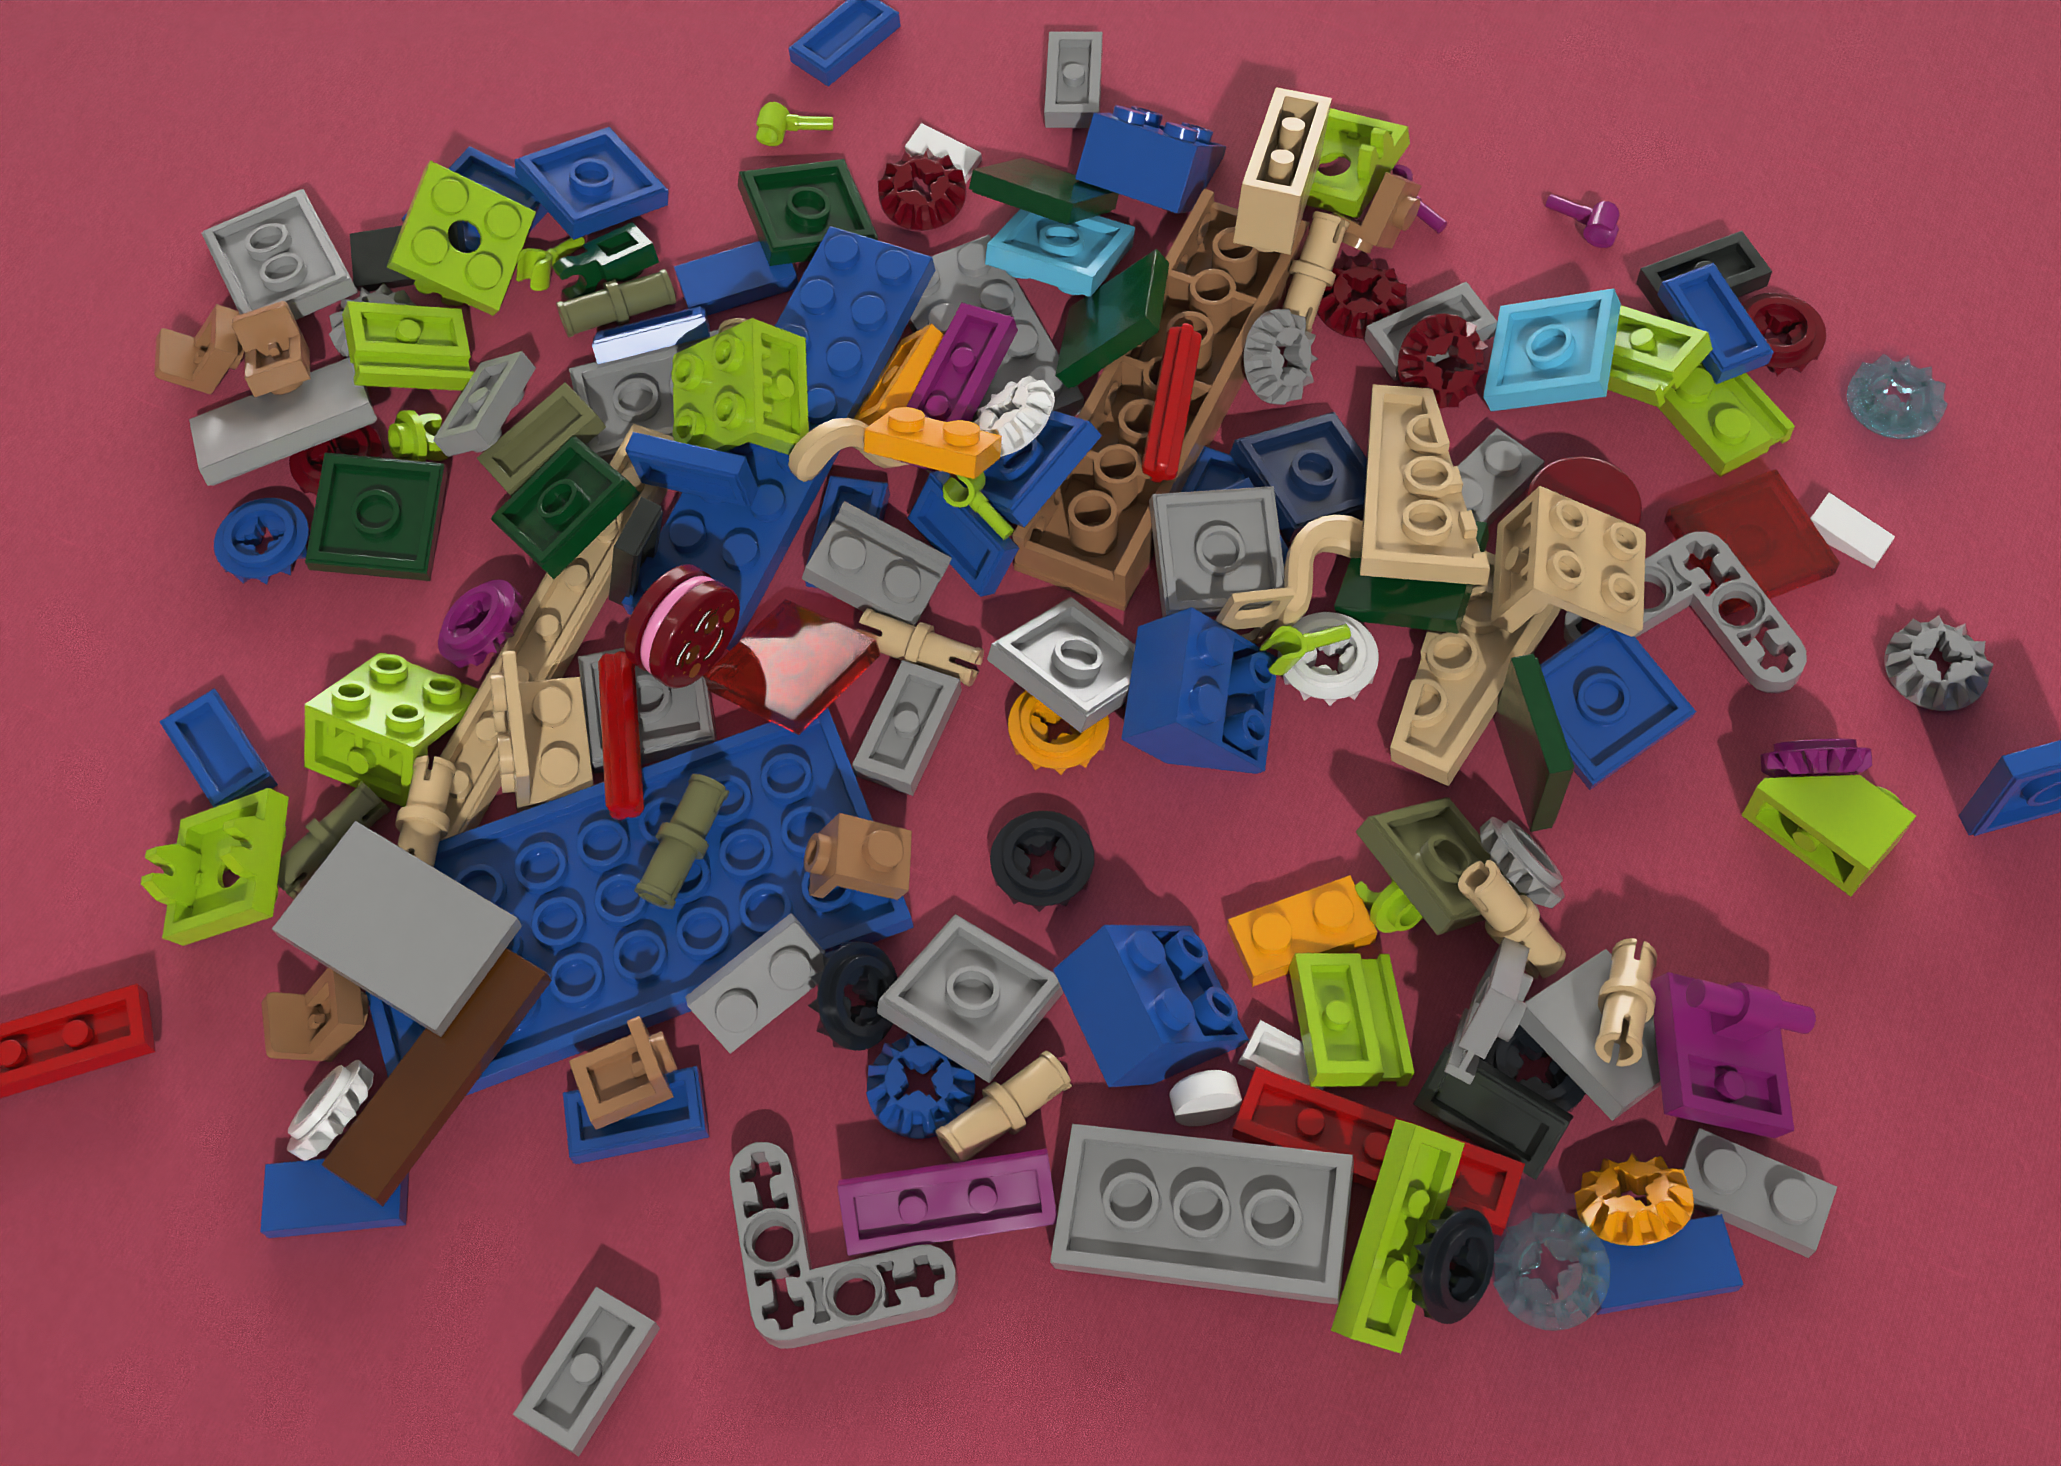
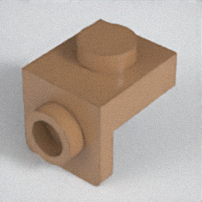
M1386 172L1363 222L1347 215L1332 213V215L1350 223L1345 231L1342 242L1369 254L1373 246L1392 249L1400 231H1406L1418 213L1420 199L1416 197L1421 185L1402 176Z
M280 301L233 317L232 328L245 352V380L254 398L270 392L274 395L286 394L300 387L303 381L311 379L310 349L286 302Z
M216 304L195 337L166 328L161 329L156 337L155 376L167 382L212 394L228 369L235 370L239 366L244 354V350L232 328V319L239 315V311Z
M839 813L819 833H814L808 841L804 855V869L806 872H810L809 895L824 898L836 886L894 900L900 899L909 891L912 831Z
M330 968L326 969L306 994L268 993L261 1002L266 1054L273 1059L332 1062L365 1026L369 1010L366 993L361 991L359 986Z
M640 1016L627 1020L631 1032L630 1036L569 1060L588 1117L596 1130L674 1098L665 1075L677 1070L669 1045L662 1031L650 1036Z

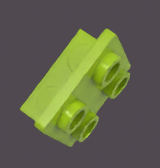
M751 318L688 347L673 356L671 376L673 382L674 441L722 452L749 442L790 455L795 445L809 432L806 338Z
M378 653L305 704L304 767L355 788L362 781L378 797L405 807L414 771V760L417 757L428 756V746L461 721L479 689L464 684L453 676L438 674L407 662L401 656Z

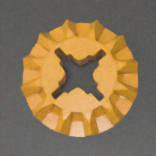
M1025 690L1011 708L1008 718V731L1016 755L1021 754L1027 759L1035 771L1040 767L1054 769L1062 775L1067 768L1077 765L1086 768L1090 759L1099 750L1104 751L1109 731V716L1107 715L1082 733L1070 725L1072 735L1061 733L1056 740L1052 739L1051 743H1048V726L1045 723L1057 724L1061 717Z
M1633 1152L1627 1162L1615 1163L1603 1158L1599 1172L1590 1171L1582 1173L1581 1190L1574 1193L1577 1214L1583 1226L1596 1237L1618 1245L1640 1246L1665 1240L1679 1232L1688 1223L1694 1209L1693 1191L1688 1185L1683 1169H1669L1662 1156L1655 1157L1647 1162H1640ZM1631 1190L1637 1196L1646 1194L1647 1206L1640 1200L1636 1201L1630 1195L1621 1196V1193Z

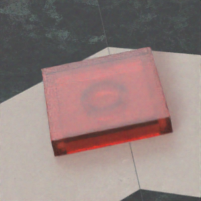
M1777 469L1669 508L1664 519L1676 540L1693 532H1709L1721 538L1769 599L1835 575L1840 565L1839 560ZM1691 553L1689 561L1693 567H1700L1711 579L1709 592L1712 594L1719 587L1709 573L1712 558L1708 556L1704 559H1698ZM1727 578L1723 583L1728 582V581H1731V580H1730L1729 578ZM1731 598L1719 605L1725 616L1751 606L1747 601L1740 598Z
M785 599L707 671L703 677L710 692L800 735L880 656V651L875 639Z

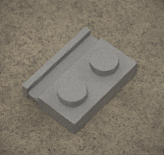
M844 501L838 515L829 526L806 565L802 580L863 612L867 608H871L880 614L916 626L952 558Z
M1506 937L1503 938L1474 991L1470 1008H1465L1460 1017L1444 1072L1470 1085L1475 1077L1480 1057L1485 1059L1495 1039L1499 1037L1509 1042L1526 1010L1527 1004L1523 1001L1533 981L1532 976L1524 973L1530 948Z

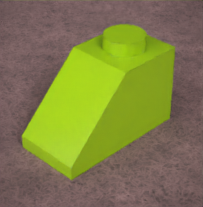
M1861 775L1764 778L1756 787L1741 815L1850 897L1898 844L1916 817L1915 814L1903 806L1895 794L1883 787L1873 785Z

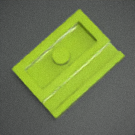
M347 301L342 316L350 363L354 364L355 369L354 385L464 390L474 371H470L468 362L471 355L462 309Z
M1621 305L1607 390L1660 408L1665 403L1664 394L1670 388L1677 390L1713 350L1709 333Z
M1702 362L1677 390L1670 388L1664 394L1665 403L1660 408L1658 407L1719 477L1768 452L1769 447L1779 441L1782 444L1790 439L1795 425L1747 373L1716 384Z
M1295 953L1289 966L1310 1087L1378 1086L1380 1081H1396L1397 1086H1407L1415 1072L1390 954H1379L1377 959H1361L1360 953Z

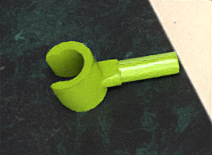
M768 102L761 108L756 125L759 128L756 139L766 146H778L783 142L786 130L833 131V117L798 116L797 114H790L787 108L780 103Z
M583 237L575 240L569 238L546 251L536 248L521 250L517 260L516 281L520 282L525 279H531L530 288L532 290L542 291L548 289L553 264L582 248L583 244H585Z
M984 472L975 479L957 475L958 479L963 481L968 489L963 487L955 478L950 477L943 485V497L948 504L959 508L969 505L1003 540L1007 539L1014 532L1010 524L981 493L986 481Z
M1347 624L1304 634L1291 626H1281L1260 646L1259 651H1265L1269 648L1278 650L1283 656L1278 658L1268 668V671L1273 675H1284L1305 653L1314 651L1315 648L1350 639L1351 631Z

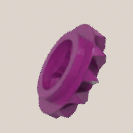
M491 580L467 591L453 604L444 618L438 637L440 654L458 668H462L470 663L478 666L484 662L490 652L498 654L501 643L506 638L514 636L512 626L520 621L524 614L520 608L523 596L509 582L504 580Z
M1811 739L1773 744L1774 752L1760 755L1761 772L1772 778L1855 775L1863 773L1872 766L1871 749L1857 747L1856 739Z

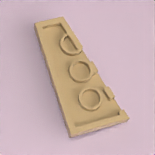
M1375 384L1372 386L1360 575L1487 586L1490 566L1486 553L1480 552L1476 539L1478 528L1472 510L1467 511L1462 495L1463 482L1458 466L1453 467L1449 455L1450 441L1433 389Z
M1487 551L1485 553L1490 566L1487 586H1473L1459 634L1432 630L1426 633L1416 677L1411 680L1390 746L1391 761L1447 786L1450 785L1496 713L1511 658L1533 654L1561 608L1548 603L1540 614L1533 615L1513 633L1490 625L1495 554Z

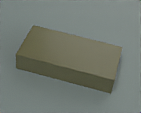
M565 382L499 438L494 445L478 456L477 459L512 497L571 437L576 436L586 445L603 431L606 426L599 416Z

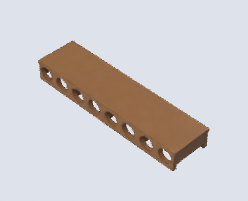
M1203 189L1166 256L1169 262V270L1159 332L1104 368L1077 417L1090 421L1102 436L1025 528L1019 525L1016 527L1012 535L1013 542L1019 547L1015 556V571L1125 611L1155 553L1149 500L1152 494L1181 492L1204 446L1210 447L1246 377L1244 347L1249 330L1263 313L1282 308L1293 275L1289 273L1292 261L1299 260L1309 232V222L1301 220L1290 255L1275 251L1263 252L1251 246L1233 243L1238 209L1214 202V192ZM1183 323L1193 325L1194 331L1201 334L1202 341L1178 474L1173 480H1162L1161 483H1155L1151 481L1150 476L1142 472V461L1166 335L1171 327H1181Z

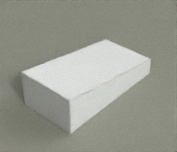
M922 123L905 145V151L911 156L923 155L927 148L937 157L942 158L949 155L953 165L957 169L963 170L965 183L972 176L973 169H976L982 161L981 152Z
M1828 493L1810 518L1804 531L1873 569L1895 538L1894 535L1831 493Z
M1260 1020L1238 1064L1255 1071L1257 1066L1310 1085L1303 1043Z

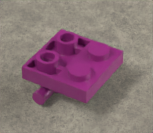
M1670 972L1651 980L1650 985L1656 996L1653 1016L1664 1114L1774 1139L1795 1131L1781 1029L1801 1034L1809 1033L1814 1028L1816 1022L1814 1010L1808 1006L1784 1001L1773 990L1741 982H1734L1724 986Z

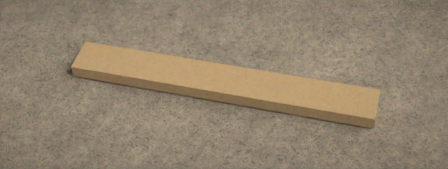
M634 423L628 431L609 465L624 476L641 494L555 579L546 573L523 612L521 620L518 621L513 630L514 636L508 638L440 755L441 758L452 762L456 767L455 776L452 778L445 814L450 818L448 834L439 841L477 828L501 787L497 736L507 735L508 731L495 732L490 673L502 672V652L515 651L519 682L560 679L563 677L609 595L613 548L641 497L660 505L668 491L666 488L641 483L625 450L633 432L674 441V437Z

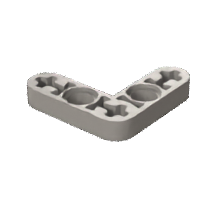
M1693 532L1684 535L1645 559V582H1651L1660 587L1664 594V601L1657 607L1644 609L1643 630L1636 634L1635 638L1691 605L1747 681L1756 689L1766 693H1781L1790 690L1798 682L1807 662L1806 649L1802 641L1721 538L1709 532ZM1691 553L1698 559H1704L1708 556L1712 558L1709 573L1719 587L1709 597L1705 595L1709 593L1712 582L1708 575L1700 567L1690 571L1687 569ZM1727 578H1729V579L1731 580V581H1728V582L1723 583ZM1740 598L1752 606L1755 618L1743 626H1734L1721 618L1719 605L1725 600ZM1567 611L1564 621V639L1567 646L1582 636L1580 633L1582 617ZM1764 627H1767L1769 630L1765 632L1762 644L1774 657L1780 656L1783 653L1789 657L1784 673L1776 666L1769 667L1766 670L1761 666L1765 651L1754 637ZM1751 640L1748 646H1744L1742 644L1744 642Z
M770 1142L752 1143L745 1146L735 1155L730 1166V1185L750 1311L756 1329L770 1345L780 1349L797 1348L928 1318L944 1312L954 1302L958 1292V1276L951 1258L942 1249L932 1245H916L812 1269L797 1177L788 1155L778 1145ZM762 1162H768L772 1172H781V1174L770 1178L771 1195L776 1208L763 1210L762 1199L753 1182H746L747 1179L756 1176V1165ZM789 1203V1208H788V1209H781V1208H780V1207L784 1206L785 1204ZM750 1211H755V1212H757V1213H755L754 1215H752L751 1217H749V1212H750ZM772 1226H781L788 1229L793 1234V1246L783 1259L767 1262L756 1255L755 1243L758 1236L765 1229ZM929 1264L934 1275L945 1274V1279L934 1283V1295L921 1297L918 1288L913 1286L897 1289L895 1291L900 1305L889 1307V1293L881 1273L892 1270V1277L896 1285L912 1282L917 1279L916 1267ZM800 1270V1277H788ZM761 1278H785L787 1291L794 1305L798 1307L804 1306V1311L793 1315V1327L782 1330L776 1319H767V1314L778 1311V1296L771 1280L760 1286ZM856 1278L869 1281L875 1287V1299L872 1306L866 1312L859 1315H848L837 1308L836 1295L839 1288L846 1281Z

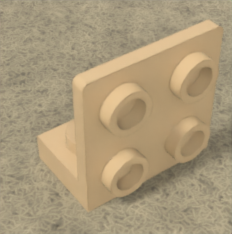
M1539 486L1498 523L1490 625L1513 633L1533 615L1540 614L1549 603L1634 637L1643 630L1646 533L1639 527Z
M515 651L502 652V672L490 673L495 732L508 731L507 735L497 736L502 793L515 792L517 812H522L594 786L580 677L519 682Z

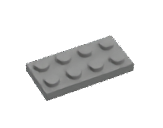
M986 235L931 256L936 271L908 322L913 333L932 323L945 334L961 302L1014 317L1018 329L978 409L990 402L991 394H998L1003 391L1008 382L1013 381L1017 384L1022 378L1032 376L1037 381L1044 380L1053 391L1055 396L1053 411L1070 416L1078 415L1084 406V397L1078 386L1068 389L1055 376L1059 354L1014 277L1007 274L1005 270L985 264L987 244L992 239L991 236ZM975 413L971 422L978 419L977 413Z
M1072 1124L1050 1263L1055 1269L1339 1305L1354 1168L1353 1155Z

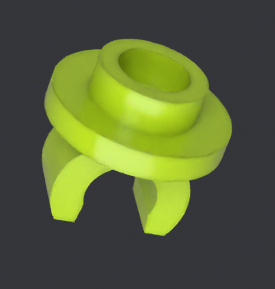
M414 410L400 411L396 416L395 423L391 424L388 430V442L393 456L400 460L425 462L426 459L441 461L449 458L433 441L441 426V416L435 413H425L419 416Z
M1389 874L1388 876L1392 882L1382 892L1369 890L1362 881L1355 885L1357 894L1363 900L1367 909L1370 910L1371 922L1383 933L1406 931L1414 927L1423 918Z

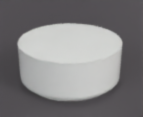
M1207 1070L1191 1074L1178 1081L1169 1093L1175 1119L1178 1123L1185 1126H1203L1220 1122L1234 1115L1243 1103L1236 1077L1222 1070Z

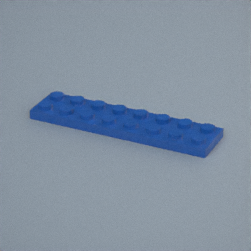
M832 226L829 227L775 327L806 338L809 432L818 425L832 419H854L884 369L936 271L931 256ZM749 442L725 451L745 456L758 486L752 506L746 507L682 492L660 532L658 551L655 557L647 556L640 568L638 588L634 596H625L621 602L627 614H632L647 589L667 571L680 565H695L708 573L715 581H719L732 589L738 596L740 603L739 620L734 635L726 648L734 652L840 451L828 461L817 476L806 482L799 480L788 467L789 455Z

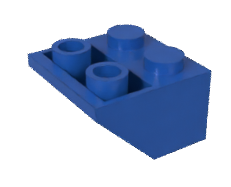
M1115 105L1113 113L1094 112L1075 179L1174 213H1187L1192 211L1203 189H1206L1224 157L1227 146L1212 142L1213 131L1185 122H1182L1181 125L1166 122V125L1163 126L1160 125L1163 118L1162 114L1136 106H1131L1130 109Z
M1193 607L1138 626L1121 740L1167 764L1252 774L1264 772L1277 676L1271 674L1268 668L1278 658L1266 650L1259 651V646Z
M1104 925L1053 969L1108 1087L1155 1084L1241 1047L1249 1040L1238 1019L1237 1007L1232 998L1224 991L1208 960L1207 948L1203 941L1195 934L1192 926Z

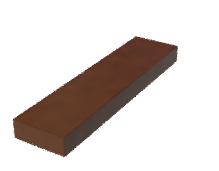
M506 948L442 1037L427 1028L422 1032L321 1165L330 1173L383 1207L552 980L547 972Z

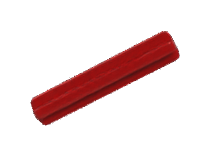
M1183 323L1181 327H1171L1166 335L1142 461V472L1150 476L1151 481L1155 483H1161L1162 480H1173L1178 474L1202 341L1201 334L1194 331L1193 325Z
M619 651L615 654L605 653L598 661L605 803L612 818L623 820L626 817L636 818L644 810L635 665L627 658L624 651Z

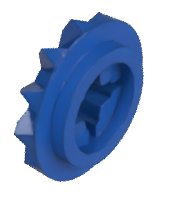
M279 498L256 499L237 507L222 521L215 535L214 552L224 571L233 574L243 584L250 579H258L267 585L271 575L279 572L291 575V564L297 559L306 558V544L309 541L311 530L304 513L293 503ZM265 527H267L274 540L268 543L264 554H259L255 546L261 544L262 536L265 535Z
M907 1033L904 1038L892 1044L884 1043L882 1051L874 1063L868 1065L866 1094L874 1115L887 1129L907 1138H931L938 1135L935 1130L945 1126L971 1107L975 1095V1075L910 1033ZM906 1065L910 1070L915 1069L922 1075L931 1069L933 1071L937 1069L931 1080L939 1101L936 1102L930 1095L926 1096L919 1090L914 1091L910 1095H903L909 1087L904 1070Z

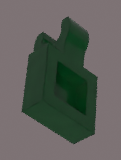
M632 222L583 244L584 253L577 256L563 257L555 262L552 267L561 280L568 279L573 275H579L575 285L562 290L564 297L570 300L595 292L597 284L601 279H604L606 282L612 280L625 282L635 279L642 274L644 269L659 263L653 243Z

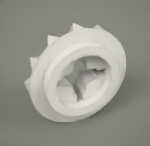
M1032 376L1022 378L1017 384L1013 381L1008 382L1003 391L998 394H991L990 402L977 410L978 419L973 423L977 424L981 431L1002 436L1000 457L1014 453L1033 441L1045 427L1054 407V393L1044 380L1037 381Z
M1319 612L1302 617L1293 626L1302 634L1314 633L1347 624L1351 631L1350 639L1318 648L1319 651L1323 650L1329 657L1336 654L1341 655L1338 662L1339 674L1336 670L1332 671L1326 664L1319 667L1315 666L1317 659V650L1315 648L1314 651L1305 653L1283 675L1285 685L1291 684L1299 690L1304 701L1314 697L1324 699L1331 706L1337 699L1350 697L1355 700L1363 688L1373 683L1379 661L1377 644L1372 634L1360 622L1349 616L1334 612ZM1278 651V658L1283 655Z
M355 1060L346 1067L339 1065L334 1068L312 1091L293 1118L288 1128V1134L291 1135L287 1151L306 1161L316 1157L320 1151L326 1150L338 1134H342L344 1127L356 1116L359 1106L368 1097V1090L373 1084L374 1073L360 1060Z

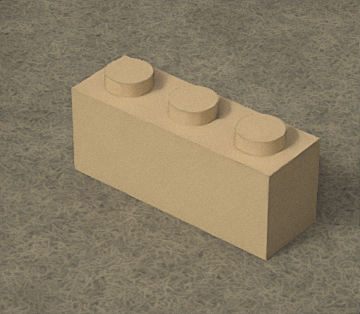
M1278 87L1275 88L1242 183L1233 243L1251 246L1263 252L1275 251L1291 254L1321 159L1332 98Z

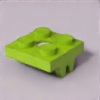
M1330 108L1319 165L1330 163L1338 157L1346 158L1351 164L1344 173L1335 176L1324 175L1317 168L1306 205L1359 218L1378 191L1385 173L1391 172L1409 146L1408 126Z
M430 161L423 171L387 268L415 280L414 285L416 289L424 295L432 292L440 294L442 296L441 302L446 305H462L466 303L494 316L501 307L517 264L519 252L523 248L536 211ZM457 221H466L474 225L480 234V245L477 250L471 253H463L456 250L448 239V230L451 224Z
M266 788L180 820L177 844L157 846L146 850L145 858L164 871V874L150 873L141 878V885L156 901L167 905L163 939L185 946L273 917L274 905L278 897L277 882L282 845L286 837L285 822L288 796ZM231 870L235 875L240 876L232 886L224 887L223 873L225 871Z

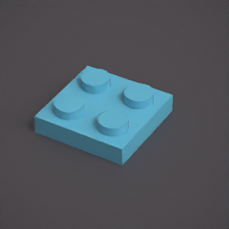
M1020 209L988 242L985 264L1005 270L1007 274L1015 278H1031L1056 286L1066 294L1091 297L1133 247L1135 227L1098 215L1066 225Z
M1615 289L1500 306L1483 395L1490 411L1606 397L1621 307Z

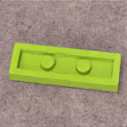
M1396 1119L1331 1331L1353 1340L1401 1354L1416 1306L1412 1302V1291L1416 1282L1408 1276L1409 1270L1416 1264L1418 1257L1414 1245L1423 1243L1426 1237L1425 1225L1427 1221L1439 1219L1440 1214L1446 1207L1465 1143L1416 1124Z

